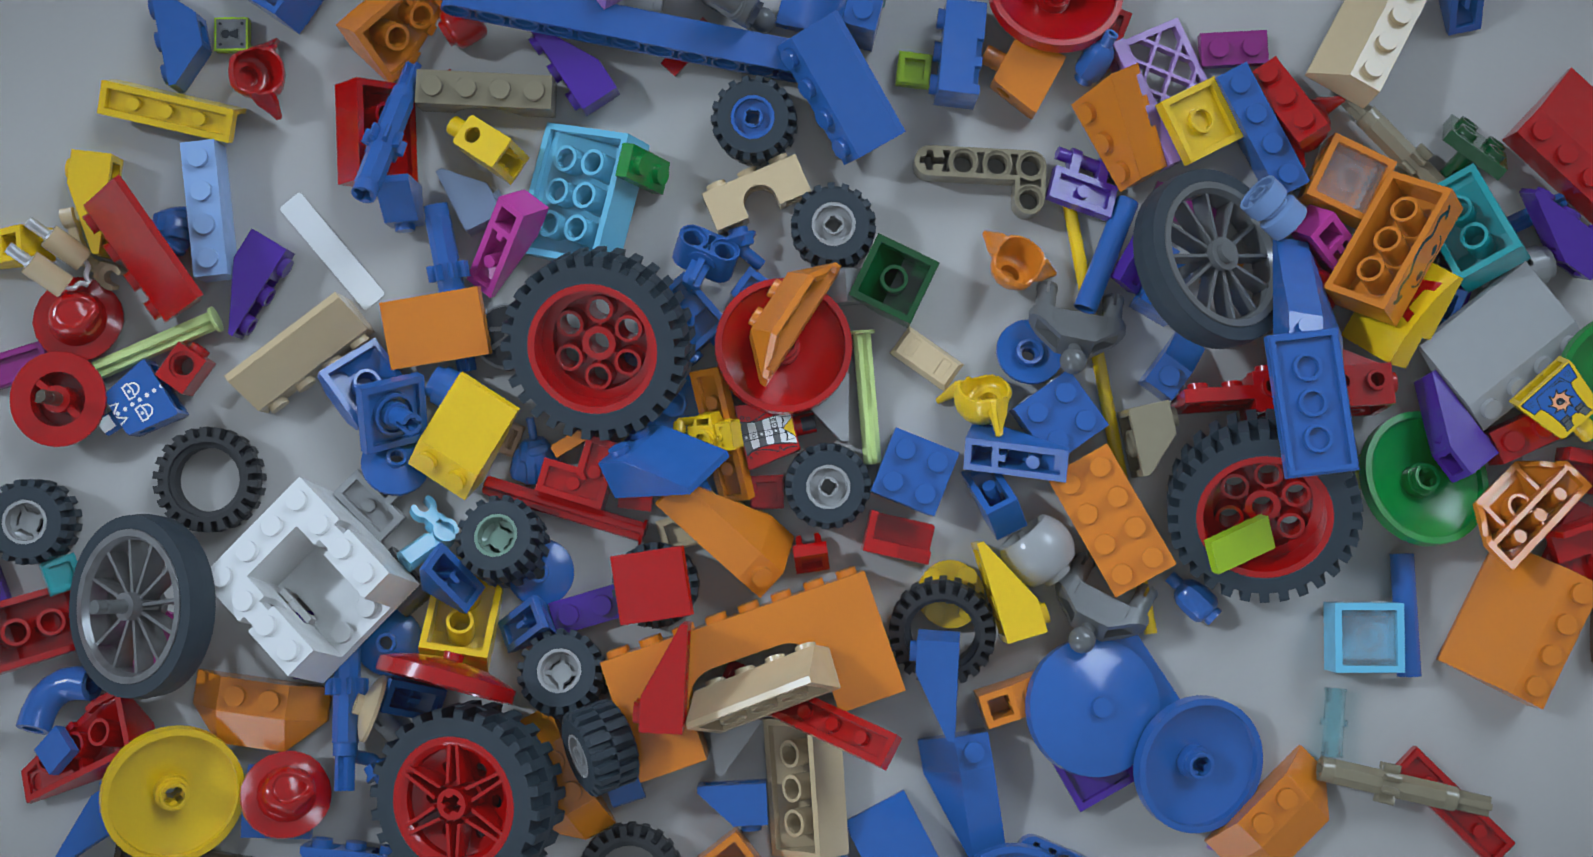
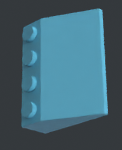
M547 122L529 193L549 207V210L537 238L525 255L552 261L565 253L571 252L572 254L576 250L588 247L589 251L597 246H607V252H611L615 248L623 249L639 187L615 176L622 143H632L649 151L650 145L629 133Z

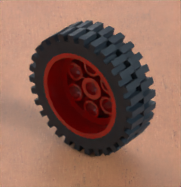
M597 246L589 251L588 247L576 250L572 254L568 252L539 269L525 281L526 284L520 287L513 296L516 300L508 305L505 312L506 315L511 317L502 323L501 333H506L508 336L500 342L501 352L510 351V355L502 361L504 370L514 368L516 372L508 379L511 387L514 388L521 384L524 391L518 398L522 404L532 399L536 406L530 412L536 418L543 412L547 413L550 417L546 425L554 429L562 422L565 424L563 434L571 437L578 429L582 430L581 439L591 440L596 433H599L600 440H610L616 432L618 438L628 436L633 428L638 432L645 428L650 420L653 422L669 406L687 381L685 379L686 376L691 372L693 363L689 361L695 354L696 344H690V341L696 334L695 326L687 325V321L692 317L690 308L682 309L680 303L685 299L681 290L674 294L672 293L669 286L674 281L669 275L663 279L656 275L660 269L659 266L652 262L645 267L641 264L644 257L637 253H634L629 258L625 257L626 249L615 248L613 251L607 252V246ZM597 299L604 300L609 305V314L598 310L596 306ZM567 314H573L579 319L580 328H574L568 323ZM625 319L634 320L638 325L639 331L637 333L630 332L625 326ZM596 333H601L607 337L609 347H603L597 343ZM568 347L578 352L579 361H574L568 357ZM625 352L636 356L637 366L629 365L625 361ZM595 367L604 368L608 373V380L600 379L595 373Z
M1256 409L1246 410L1247 420L1238 421L1235 412L1226 415L1227 426L1221 427L1218 420L1209 423L1210 435L1206 436L1201 430L1193 435L1194 447L1186 443L1181 449V460L1176 458L1172 465L1173 475H1169L1167 483V518L1174 550L1178 549L1179 559L1183 565L1189 563L1190 573L1196 579L1203 574L1204 585L1212 590L1219 582L1221 594L1227 597H1231L1233 590L1236 589L1239 590L1241 601L1250 602L1251 593H1259L1260 603H1270L1269 594L1278 593L1279 600L1282 602L1290 600L1288 591L1295 588L1299 597L1309 594L1307 583L1312 581L1317 589L1325 585L1324 572L1327 571L1334 578L1341 571L1338 559L1347 564L1352 557L1350 546L1357 548L1360 540L1358 530L1363 528L1361 512H1364L1355 471L1285 479L1274 409H1266V418H1257ZM1265 465H1272L1276 467V469L1270 473H1263L1259 471V469ZM1232 477L1242 479V482L1237 485L1226 483ZM1292 485L1303 486V489L1298 492L1287 490ZM1259 497H1267L1270 499L1265 504H1257L1254 502V500ZM1225 509H1234L1237 511L1234 515L1225 516L1221 514V512ZM1259 514L1268 516L1276 548L1221 574L1213 573L1204 540ZM1288 516H1294L1298 518L1293 523L1282 522V520Z

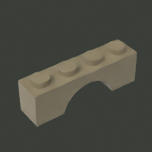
M417 69L415 104L423 112L457 113L465 109H493L515 113L524 117L556 118L558 85L553 76Z

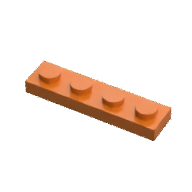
M718 366L695 370L689 373L699 414L720 411L723 420L727 418L737 419L731 390L724 382ZM744 446L727 451L730 457L713 472L718 495L736 501L754 498L755 493Z

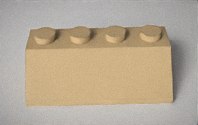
M1344 0L1304 76L1364 109L1382 90L1427 0Z
M334 292L224 375V377L258 411L276 413L288 405L289 400L287 398L295 392L299 391V393H302L311 388L316 383L315 377L319 371L339 360L349 351L355 350L370 341L369 336L375 330L352 300Z
M806 642L796 646V652L789 655L776 654L767 657L765 664L761 666L749 665L735 670V676L727 679L725 677H717L706 681V687L693 693L686 720L687 730L723 733L841 688L830 648L816 645L815 642Z
M764 718L763 727L772 856L838 857L849 854L842 750L779 720Z

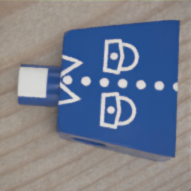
M141 360L106 392L107 404L111 411L103 416L99 424L106 435L111 436L123 428L129 436L140 437L189 416L173 388L154 375L159 369L155 361Z

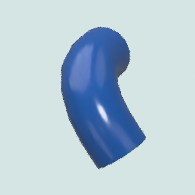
M83 666L61 668L44 677L29 692L20 710L16 727L27 732L47 735L52 730L60 709L66 703L74 700L92 701L100 695L102 689L89 677Z

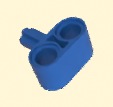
M694 224L683 226L679 231L672 258L677 266L686 270L681 279V284L686 287L685 290L688 292L699 290L705 278L717 283L729 281L736 267L740 248L734 242L729 243L726 237Z

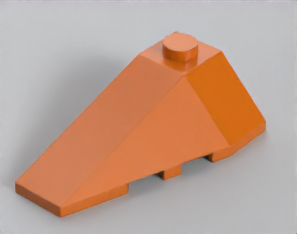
M365 0L340 20L336 26L352 49L385 81L394 82L400 77L407 61L414 64L421 55L418 51L428 35L432 36L437 29L435 24L442 11L440 9L442 0Z

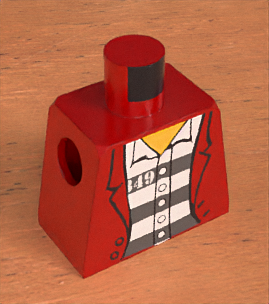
M749 405L735 406L737 419H740L749 470H755L800 451L798 436L817 432L813 412L793 417L792 414L766 413Z

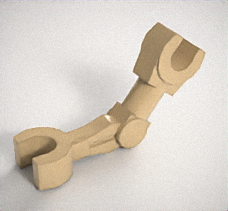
M76 208L59 209L60 222L65 229H68L69 235L87 246L83 238L82 224ZM90 254L87 260L91 265L92 277L104 289L118 290L120 286L111 281L110 275L112 272L117 275H123L127 273V270L120 264L99 261Z

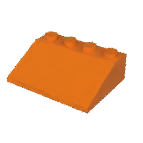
M1488 552L1436 660L1527 706L1544 709L1593 608V581L1532 553H1529L1513 571L1508 572Z

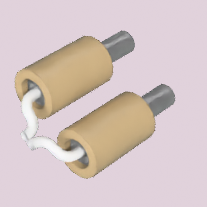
M32 216L26 221L24 226L43 239L41 247L75 270H78L84 263L83 277L85 281H78L73 286H68L73 278L72 275L40 253L36 252L33 256H30L12 242L4 251V253L24 266L21 273L56 297L64 290L74 291L80 286L87 288L92 281L89 278L91 265L87 260L91 250L57 225L50 230Z

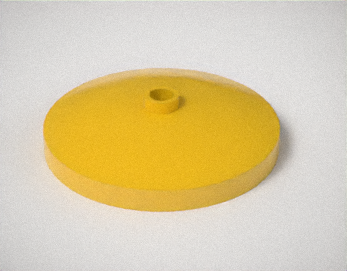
M174 725L160 727L133 739L117 753L109 764L103 776L99 792L101 817L112 840L132 857H199L220 844L237 823L242 812L240 806V787L244 780V773L233 751L216 735L192 726ZM169 788H175L173 792L165 793Z

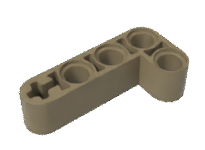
M927 145L920 148L915 155L912 167L914 174L920 180L1011 186V210L1015 216L1024 220L1035 217L1044 206L1047 166L1045 158L1037 151ZM925 157H931V162L934 163L932 170H926V165L922 163ZM944 157H948L946 172L942 171ZM957 158H964L969 161L971 169L968 172H959L955 169L953 161ZM999 160L1004 166V172L993 174L987 168V162ZM1026 161L1034 163L1037 167V174L1034 176L1024 174L1021 170V163ZM1025 194L1031 195L1036 201V207L1031 210L1023 208L1019 201L1020 196Z

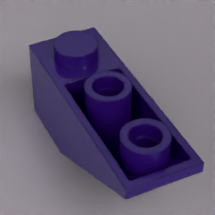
M531 32L533 36L528 38L529 42L539 56L543 53L546 54L551 64L546 66L557 84L563 80L569 89L565 96L575 111L581 108L585 115L588 116L620 95L617 86L599 59L557 36Z
M1537 187V189L1521 188L1519 194L1542 245L1547 247L1554 255L1556 265L1574 278L1591 281L1593 279V225L1587 226L1581 222L1580 218L1582 216L1574 209L1567 206L1561 207L1554 202L1556 197L1550 191L1542 187Z
M252 228L233 259L228 334L239 339H243L245 335L248 336L253 332L258 323V318L256 317L263 306L266 307L271 303L276 294L274 289L280 278H285L289 274L294 264L292 259L295 254Z
M1436 369L1413 382L1431 455L1452 483L1474 474L1499 453L1491 443L1488 435L1481 430Z

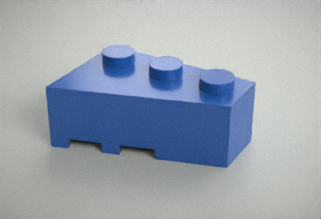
M946 0L945 8H938L936 29H942L941 42H934L932 61L938 62L937 75L931 74L928 91V94L934 95L933 105L973 110L980 93L978 80L983 59L981 54L985 37L986 2Z

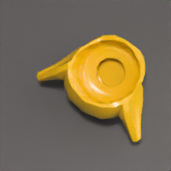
M993 374L974 378L968 376L965 380H957L936 398V402L940 404L954 398L957 412L966 421L981 426L992 423L995 436L1000 437L1003 435L1012 389L1009 383L1000 376Z

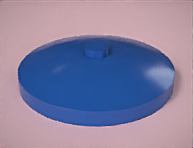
M1096 639L1094 648L1083 654L1071 649L1069 641L1057 646L1037 665L1030 678L1025 698L1027 725L1039 750L1057 767L1069 773L1086 777H1106L1131 767L1134 764L1135 751L1143 731L1160 712L1158 689L1150 670L1135 652L1113 640L1101 642Z
M1196 695L1179 699L1162 709L1150 721L1139 739L1133 764V776L1137 794L1144 807L1153 817L1174 830L1184 833H1204L1216 830L1226 825L1253 797L1257 790L1263 768L1261 739L1251 719L1241 709L1223 699L1207 695Z

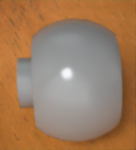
M1044 514L1027 522V526L1014 532L1000 547L1001 560L1029 588L1037 587L1043 583L1046 587L1057 583L1070 571L1068 563L1075 555V545L1069 530L1057 519Z

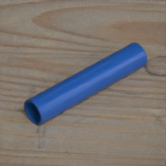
M1123 195L1116 197L1112 216L1105 224L1075 300L1074 307L1083 313L1096 314L1139 204L1136 200Z
M1414 553L1389 554L1392 602L1404 603L1405 673H1397V677H1421Z

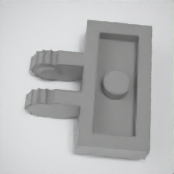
M357 469L333 492L334 496L379 542H383L407 518L394 505L404 495H388L386 497L367 483L361 470Z

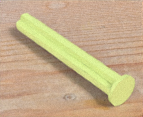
M211 306L202 315L93 361L92 365L98 370L102 379H105L135 366L143 359L149 360L172 350L178 341L188 343L215 330L220 333L224 331V326L218 312Z
M874 329L851 331L854 346L863 462L866 465L879 464L882 461L871 334L875 333Z

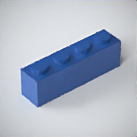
M1245 62L1217 76L1215 80L1244 136L1237 140L1257 180L1260 181L1262 178L1272 175L1285 187L1287 195L1309 183V177L1248 63Z

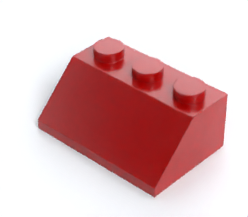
M355 77L335 85L338 185L353 187L355 177L365 155L364 151L367 147L366 144L361 142L366 128L371 129L373 122L378 123L387 98L390 96L393 86L397 83ZM414 101L413 109L403 132L402 141L408 143L403 157L398 156L395 163L391 162L387 175L409 174L418 182L416 106Z

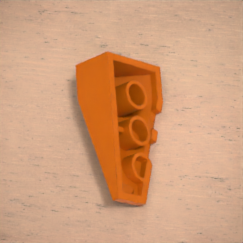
M700 486L691 494L661 496L655 503L759 598L784 573L794 535L771 514L755 510L736 500L722 497Z

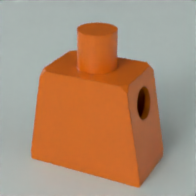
M1015 39L1007 54L989 44L982 56V64L996 71L990 88L1032 120L1063 65L1066 56L1060 53L1034 49Z

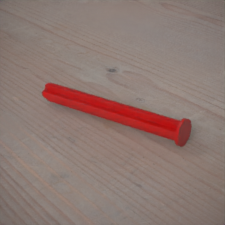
M492 476L486 478L482 488V493L486 496L497 495L501 500L503 495L511 496L514 500L518 498L532 510L638 541V545L643 544L649 525V520L647 519L641 522Z

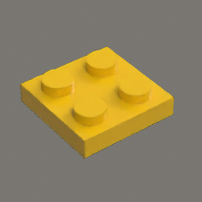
M1214 76L1155 105L1184 166L1244 137Z

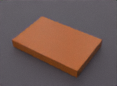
M481 286L379 303L391 370L492 354Z

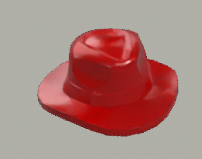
M73 277L68 286H73L76 282L85 281L84 277ZM92 279L87 288L80 286L74 291L64 290L58 297L47 290L40 297L35 307L32 325L36 339L45 351L69 352L89 361L104 354L117 341L124 325V309L115 293L104 289L96 280Z
M298 751L278 752L261 759L246 773L240 787V806L244 818L257 832L265 837L276 839L295 838L311 831L326 816L332 798L330 780L324 768L310 755Z

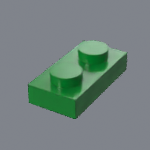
M622 143L615 176L652 194L663 195L665 184L669 179L670 162L635 144Z

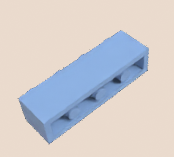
M215 139L180 143L193 276L206 283L232 280L233 259L237 249L226 147Z

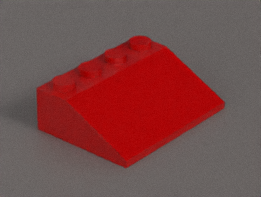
M1571 67L1508 132L1502 141L1555 191L1562 193L1566 201L1593 225V86Z
M120 174L110 180L83 205L84 210L87 212V214L82 216L83 220L93 234L100 231L108 243L103 245V248L114 263L119 260L123 263L128 271L123 274L124 278L134 292L139 289L142 290L148 299L143 304L155 321L161 317L163 322L167 323L201 301L203 297L202 291Z

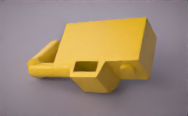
M720 411L704 412L692 417H681L673 422L674 430L686 434L687 426L689 436L724 450H735L744 446L740 419L727 418L723 420Z

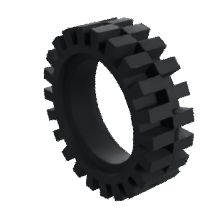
M217 427L191 428L186 430L184 435H176L172 438L174 443L172 445L166 444L162 449L165 452L164 456L157 457L155 464L160 465L158 472L153 471L152 479H157L158 486H153L154 494H159L161 498L157 500L160 508L167 510L164 514L168 518L180 522L189 528L190 531L195 532L228 531L229 528L240 526L241 521L248 520L253 515L251 511L258 509L261 504L258 501L259 496L265 495L266 488H262V481H267V474L262 473L261 469L265 464L263 459H258L256 454L259 451L256 447L250 446L248 444L250 441L243 436L237 435L236 432ZM208 448H216L228 454L236 463L240 478L235 497L223 508L212 512L200 510L190 504L184 496L180 480L185 463L190 457Z
M940 575L939 580H933L931 576L925 578L924 583L919 584L917 581L911 585L909 591L905 590L901 594L900 600L896 602L891 615L889 638L891 639L890 646L892 652L895 651L896 653L895 660L899 665L901 663L905 665L904 671L910 675L912 672L916 674V661H910L909 659L910 641L913 640L911 634L912 620L918 611L926 605L935 602L951 603L962 608L969 615L975 630V636L971 645L959 655L958 679L960 684L967 681L968 675L972 674L975 677L979 674L980 667H985L989 662L990 654H993L996 641V620L993 617V608L990 603L987 604L986 596L981 591L977 593L975 586L970 582L967 585L962 584L961 578L955 577L954 581L947 580V575Z
M629 821L628 824L616 823L613 827L601 831L589 842L581 857H606L611 851L622 846L643 848L653 857H681L679 850L676 851L674 848V842L671 838L667 839L663 835L664 832L660 829L655 830L647 823L640 825L636 824V821Z

